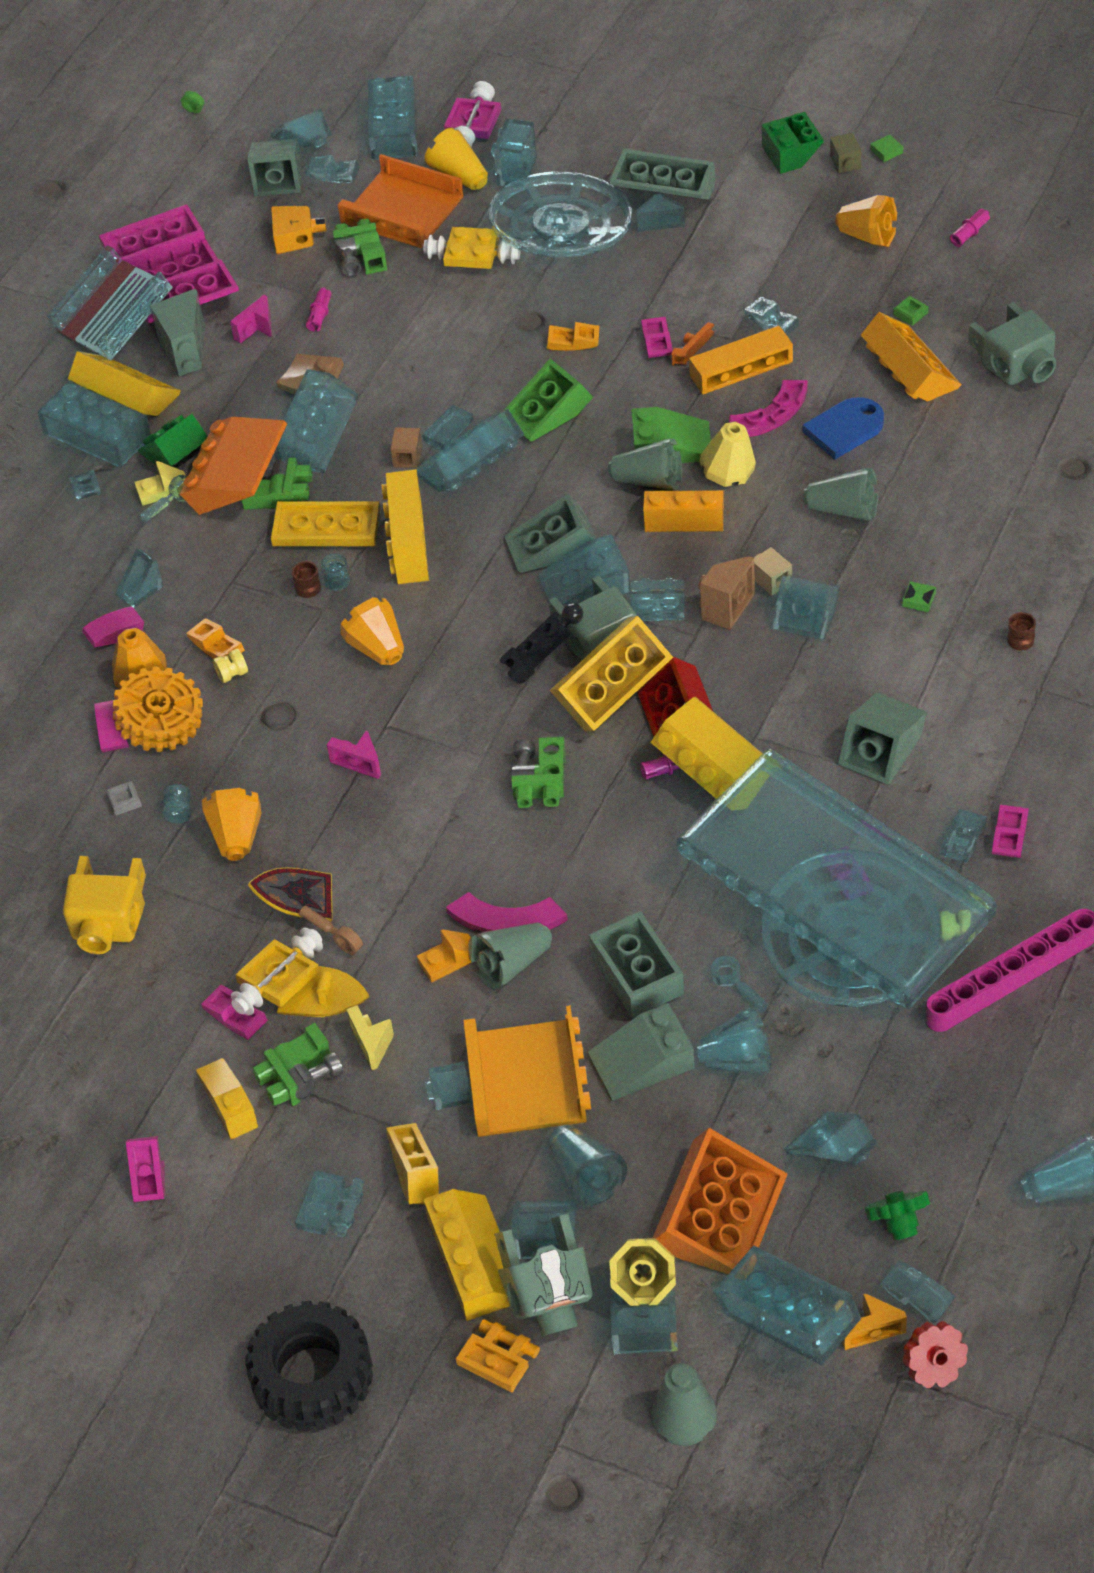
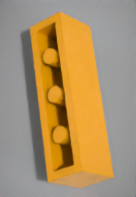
M776 326L690 357V377L700 392L706 394L792 363L793 343L782 328Z

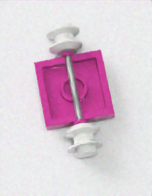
M479 81L474 84L473 90L470 92V99L456 98L444 125V130L448 128L459 130L470 147H472L475 137L489 139L501 112V103L492 102V98L495 95L493 86L485 81Z

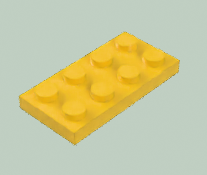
M379 501L277 502L271 535L272 546H375L380 503Z

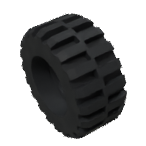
M311 1300L301 1301V1305L293 1307V1304L283 1307L284 1311L279 1314L274 1311L267 1316L268 1322L266 1324L260 1323L255 1329L256 1338L252 1337L249 1340L247 1346L249 1353L245 1356V1366L250 1386L259 1408L264 1409L265 1415L272 1421L278 1419L280 1426L290 1429L293 1425H296L298 1431H309V1427L315 1426L317 1431L327 1429L326 1424L334 1421L335 1425L344 1421L346 1413L352 1415L359 1408L358 1400L364 1401L369 1393L368 1386L372 1384L373 1364L364 1330L360 1329L359 1322L355 1317L347 1316L346 1310L339 1306L331 1309L330 1303L319 1301L318 1305H312ZM322 1348L335 1353L339 1357L332 1371L314 1382L295 1383L280 1375L285 1363L293 1355L306 1349Z

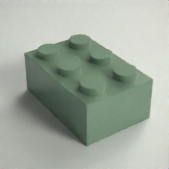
M641 911L589 935L591 957L632 1019L641 1013L684 995L682 971Z

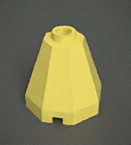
M737 422L725 423L702 452L699 462L701 467H704V475L707 479L724 487L732 486L733 482H739L738 485L746 483L755 469L756 461L749 435L744 425Z
M655 1238L628 1239L610 1258L611 1288L630 1306H640V1304L658 1305L676 1285L675 1256ZM647 1264L649 1267L645 1268L641 1265Z

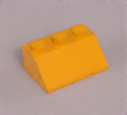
M724 490L644 491L643 512L645 532L723 531Z

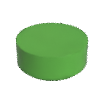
M186 91L181 98L182 106L191 113L201 112L205 105L204 99L193 91Z

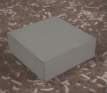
M132 781L106 790L115 816L142 807Z

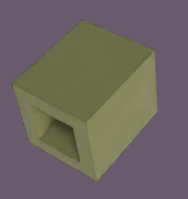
M853 132L830 137V157L838 173L861 169V148Z

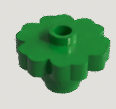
M897 1191L885 1195L886 1199L864 1207L868 1220L885 1219L888 1233H892L894 1240H900L918 1234L917 1226H919L916 1211L927 1207L926 1205L930 1204L927 1191L905 1194L903 1191Z

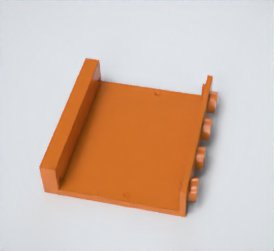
M380 154L381 171L355 202L344 199L339 202L340 223L354 227L357 226L359 220L368 218L371 223L375 222L378 235L422 248L425 239L428 240L429 235L435 233L464 197L462 179Z

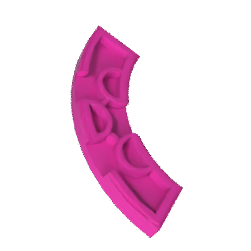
M782 380L781 389L772 400V404L765 409L760 408L749 413L730 415L729 423L737 422L744 425L749 437L758 436L778 428L790 420L801 408L807 395L808 380Z
M468 892L446 907L447 914L463 926L474 931L478 929L486 932L537 922L551 930L568 921L567 914L550 897L530 906L504 908L487 904Z

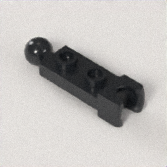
M576 603L567 604L562 610V617L554 612L516 648L511 647L500 658L501 663L511 668L508 671V676L518 683H524L535 673L534 668L572 634L567 626L581 621L584 614L582 607Z

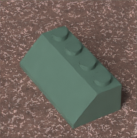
M629 149L622 150L610 179V185L701 199H710L716 183L714 162Z

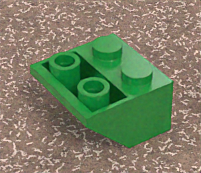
M806 112L796 113L762 124V147L780 174L802 168L824 143L823 137Z
M181 414L164 424L157 432L143 439L144 445L138 449V452L155 465L156 461L173 466L202 445L208 435L193 414L185 418Z

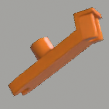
M708 322L696 335L689 332L685 334L683 342L686 345L682 349H673L672 366L675 364H687L689 358L693 357L713 336L715 332L711 330L714 327L713 323Z

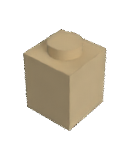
M770 547L754 557L755 582L773 596L792 583V564Z

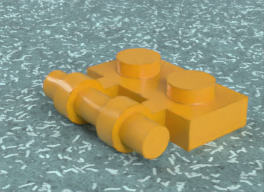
M484 1319L480 1323L478 1330L486 1334L483 1339L472 1333L456 1357V1363L458 1366L513 1392L529 1367L528 1361L521 1358V1356L526 1354L536 1358L540 1347L531 1343L529 1337L523 1334L517 1336L507 1331L506 1326L498 1322L493 1324ZM502 1342L511 1348L507 1351L497 1346L496 1343Z

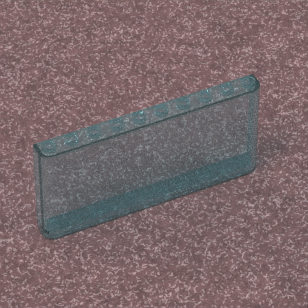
M771 749L764 751L677 838V850L684 858L692 859L698 863L707 874L715 875L721 879L729 889L736 890L744 895L752 905L759 906L767 911L775 921L783 922L798 937L806 938L821 953L832 956L839 961L844 969L855 972L863 978L867 985L872 988H878L893 1003L901 1004L908 1010L996 916V902L986 891Z

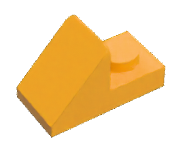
M444 929L440 930L442 943L417 955L418 964L431 983L472 963L468 950L471 938L469 934Z
M863 1294V1310L866 1317L855 1316L848 1319L845 1323H841V1342L844 1350L906 1333L907 1316L905 1311L868 1294Z

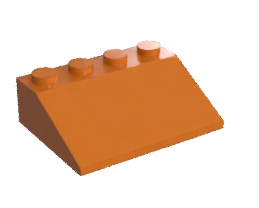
M229 417L224 420L215 421L210 427L207 439L201 445L202 449L198 457L192 464L193 468L190 474L184 480V486L180 492L181 497L200 515L254 496L287 423L284 420Z
M707 1128L693 1140L653 1238L658 1240L678 1259L745 1280L750 1272L787 1173L711 1128Z

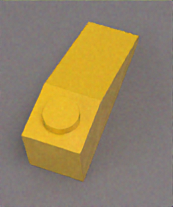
M224 1058L196 1069V1073L230 1140L258 1128L254 1109L242 1085Z
M416 1123L387 1127L386 1133L402 1191L409 1204H424L423 1199L439 1194L438 1166Z

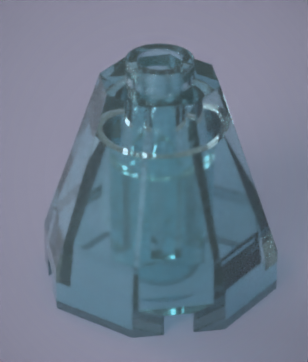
M757 1008L745 1009L703 1035L700 1040L701 1044L696 1046L700 1063L705 1062L708 1069L755 1074L771 1071L772 1060L766 1033H763L760 1027L764 1025Z

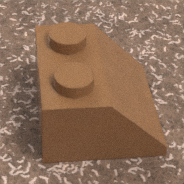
M748 556L713 565L707 574L702 575L698 584V589H700L701 593L699 607L701 608L702 620L728 630L732 629L755 595L753 557Z

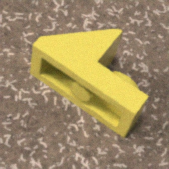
M156 461L159 475L134 482L142 506L180 495L186 478L184 471Z
M358 1005L346 1009L349 1024L371 1070H375L378 1068L394 1036L391 1020L387 1019L372 1025L368 1014L362 1015Z

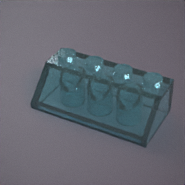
M307 369L285 415L284 421L287 423V426L274 452L276 461L280 459L288 461V458H296L298 465H311L312 471L325 473L356 404L358 394L331 373Z
M509 409L487 417L415 468L417 469V476L438 492L446 489L452 492L462 485L461 480L464 477L471 478L481 471L480 466L485 462L489 465L499 459V452L504 449L507 452L519 444L517 440L524 433Z

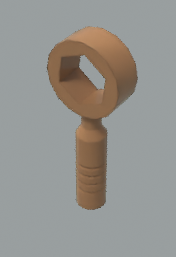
M305 905L301 909L300 916L324 932L331 933L338 947L347 954L355 955L363 946L359 935L349 927L341 926L337 929L333 926L332 922Z

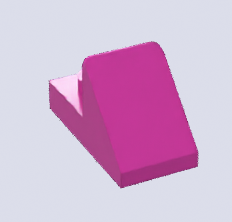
M262 295L230 321L235 341L242 343L257 330L269 337L272 336L271 314L266 295Z
M365 731L357 745L334 737L330 739L327 744L330 763L377 779L380 778L381 772L378 756L368 731Z
M158 1136L127 1139L126 1148L133 1202L164 1199L165 1163L160 1157Z

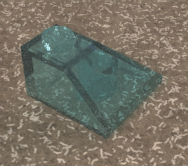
M319 109L278 126L270 135L273 139L277 140L297 138L298 145L304 147L314 145L317 148L328 143L326 139L332 133L322 110Z
M825 1112L783 1150L788 1155L859 1163L870 1155L869 1151L877 1145V1142L859 1114Z

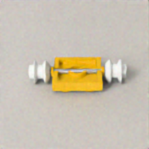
M452 227L448 243H446L443 236H440L438 240H434L433 236L429 235L428 240L425 239L423 247L424 254H427L428 259H431L433 255H437L439 260L443 258L444 266L491 269L495 256H498L502 264L506 259H510L511 263L514 264L515 260L520 258V245H516V240H513L510 245L506 244L505 239H503L498 245L500 238L499 229Z
M302 928L300 936H293L291 939L293 949L274 939L235 974L237 983L241 984V993L238 991L231 993L233 1008L240 1014L252 1015L254 1013L253 1006L261 1007L263 1005L262 997L281 1008L319 973V966L311 959L314 957V951H321L323 945L322 938L316 930Z

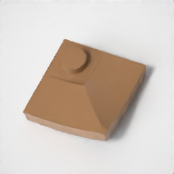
M296 354L289 369L276 383L278 388L291 394L328 402L344 363L342 358Z

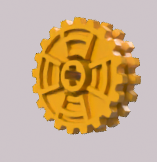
M153 667L152 671H147L146 668L140 669V674L131 673L128 675V681L122 680L119 683L120 690H115L114 693L116 700H113V720H117L115 728L116 730H122L121 737L124 740L131 739L132 746L142 745L145 751L155 748L157 752H163V748L168 747L170 750H175L177 744L184 746L188 743V737L194 738L196 736L195 728H200L201 719L199 718H202L201 708L203 707V699L199 698L201 696L200 689L193 688L194 681L192 679H184V673H172V668L168 667L165 671L160 670L159 667Z

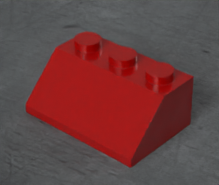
M673 657L637 691L653 736L656 735L667 718L693 697L698 698L713 711L696 666L676 657Z

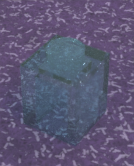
M464 1061L428 1069L430 1081L425 1082L428 1100H435L437 1110L472 1103Z

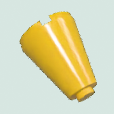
M448 128L438 134L433 140L436 144L432 149L428 147L426 150L425 163L435 171L461 178L462 185L471 190L483 188L488 181V172L462 133L454 128Z

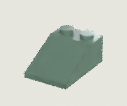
M569 493L504 536L517 570L520 573L577 559L598 545L585 511Z
M669 1003L641 1013L588 1051V1056L611 1101L695 1068L694 1048Z

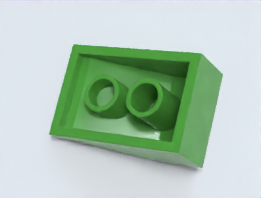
M549 359L503 410L500 416L529 441L533 442L576 417L591 401L593 396L580 382L552 359Z
M660 407L632 409L634 449L673 438L678 444L673 445L674 450L680 451L682 463L700 461L702 452L711 441L709 421Z

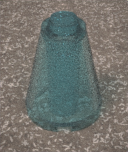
M563 1125L553 1131L549 1145L573 1197L578 1202L580 1201L587 1206L598 1205L610 1199L615 1194L612 1191L618 1183L622 1186L627 1175V1164L620 1154L572 1125Z
M1090 1133L1082 1134L1025 1172L1026 1180L1020 1183L1026 1198H1033L1035 1203L1094 1195V1139Z

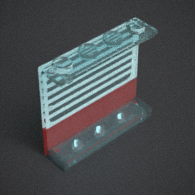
M107 245L46 318L59 333L112 360L152 313L150 305L162 301L173 287L161 272L158 271L153 276L122 260L117 252Z

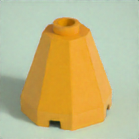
M883 195L873 196L843 206L836 214L835 222L840 232L870 244L889 247L896 234V227H892V221H897V210L894 198Z
M372 597L354 607L350 612L352 618L349 621L345 618L341 622V636L346 643L381 665H393L400 661L404 652V645L390 603L385 598H381L380 602L378 598Z
M137 628L126 629L117 638L112 660L113 680L117 688H119V683L122 680L128 681L129 674H140V669L146 668L147 671H152L153 667H159L160 670L165 671L167 668L165 654L145 632Z
M233 788L214 791L211 793L209 801L207 797L202 799V810L221 856L226 857L230 861L243 859L251 851L262 814L258 793L252 792V796L246 795L245 789Z

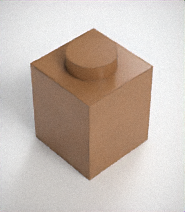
M395 428L391 444L393 467L419 468L423 447L420 428Z

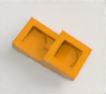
M575 322L574 329L549 325L546 349L575 351L597 347L599 326Z
M207 618L203 619L186 633L187 637L197 647L213 659L219 656H228L229 652L235 649H239L241 653L245 651L241 642L226 635L222 626Z

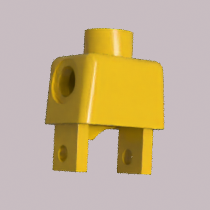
M79 857L75 874L68 876L63 915L71 937L77 940V945L82 950L91 954H104L109 952L112 942H131L134 939L145 906L142 890L146 874L141 858H132L128 876L93 875L89 857Z

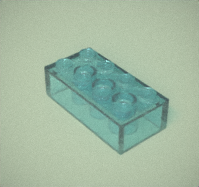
M413 76L368 80L369 143L372 160H378L380 154L392 158L418 156L416 94Z
M70 381L37 411L43 433L120 468L144 445L142 440L151 434L145 414Z
M753 1246L714 1290L726 1316L821 1366L862 1319L852 1294L756 1246Z

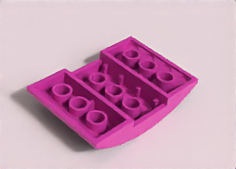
M187 204L99 235L112 268L120 260L173 287L163 300L196 289L201 305L239 291L236 282L221 259L218 260L205 239L203 229ZM139 275L134 276L123 289L124 292ZM143 277L139 278V280L134 284V286L128 291L126 296H128L133 291V289L138 285V283L143 279ZM145 279V280L142 282V284L137 288V290L131 295V297L129 298V301L136 295V293L141 289V287L147 282V279ZM151 281L146 285V287L140 292V294H139V295L135 298V300L131 303L132 306H133L134 303L139 299V297L145 292V290L150 286V284L152 283ZM154 283V285L149 289V291L144 295V297H143V298L138 302V304L134 307L135 310H136L137 307L143 302V300L148 296V294L153 290V288H154L157 284ZM158 286V288L152 293V295L147 299V301H146V302L142 305V307L137 311L138 314H139V313L141 312V310L146 306V304L152 299V297L157 293V291L161 288V286ZM164 288L151 302L150 305L155 304L157 300L162 296V294L165 292ZM150 305L140 315L141 318L151 309ZM152 313L145 320L146 323L154 322Z

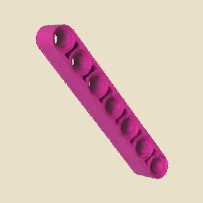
M1079 909L932 994L928 998L926 1006L927 1026L936 1032L946 1031L1094 943V912L1089 909Z

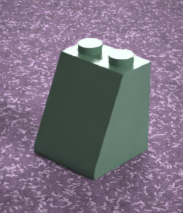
M298 139L251 143L248 164L254 196L301 193V156Z
M193 289L150 305L158 342L178 376L180 377L202 369L205 325L197 290Z
M878 692L875 693L849 715L838 764L889 785L920 739L927 712Z

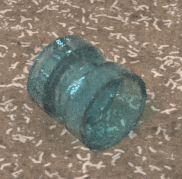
M336 553L325 556L321 561L325 586L335 591L346 588L350 582L346 558Z
M180 784L166 787L163 792V801L165 803L163 807L164 818L171 823L186 822L191 817V806L189 804L191 801L190 789Z

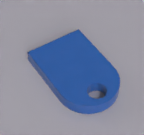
M862 397L849 398L802 425V432L836 460L876 436L883 428L884 412L882 407L871 399ZM870 411L873 412V414L866 415L863 414V412Z

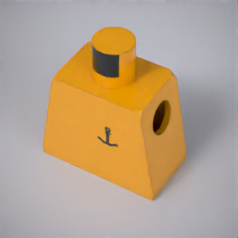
M308 206L271 207L276 254L311 247L314 245L313 233L327 231L325 217L311 219Z

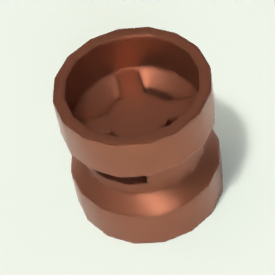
M302 561L293 567L292 577L297 595L303 598L316 596L321 590L316 564L310 561Z
M1018 612L1009 618L1007 642L1010 647L1016 650H1027L1033 646L1035 642L1036 619L1031 614Z

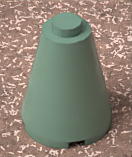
M673 438L665 439L615 455L608 463L609 476L613 477L615 482L669 491L678 490L679 486L675 484L676 481H681L682 461L680 451H675L673 445L678 444Z
M864 468L811 482L808 488L804 489V503L808 504V507L812 510L865 521L872 520V518H875L878 508V493H874L873 485L877 484L875 471L873 468Z
M539 922L480 932L469 940V956L472 963L477 961L480 970L476 971L480 980L487 987L497 989L505 986L550 949L552 934L548 927Z
M676 1364L667 1370L652 1405V1424L654 1429L664 1436L668 1442L680 1446L699 1443L710 1430H713L717 1420L716 1404L693 1367L687 1364Z

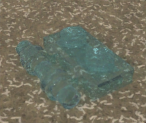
M666 577L665 580L642 578L641 581H631V591H642V594H631V607L635 611L636 616L642 621L685 620L684 593H674V590H685L684 579L674 580V577ZM650 591H666V593L650 594Z
M314 1171L295 1222L296 1228L298 1230L327 1235L329 1226L333 1225L336 1226L334 1234L339 1237H345L348 1228L353 1226L355 1220L353 1214L357 1204H360L364 1195L362 1189L365 1182L360 1178H354L351 1186L344 1188L345 1179L343 1176ZM338 1202H345L342 1210L336 1212Z

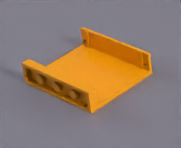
M570 1005L566 1006L567 1014L565 1015V1020L477 1032L475 1018L463 1020L478 1137L587 1122L586 1110L591 1109L589 1091L583 1092L582 1085L588 1084L585 1066L579 1067L578 1060L584 1059L582 1041H575V1035L580 1034L578 1017H572Z

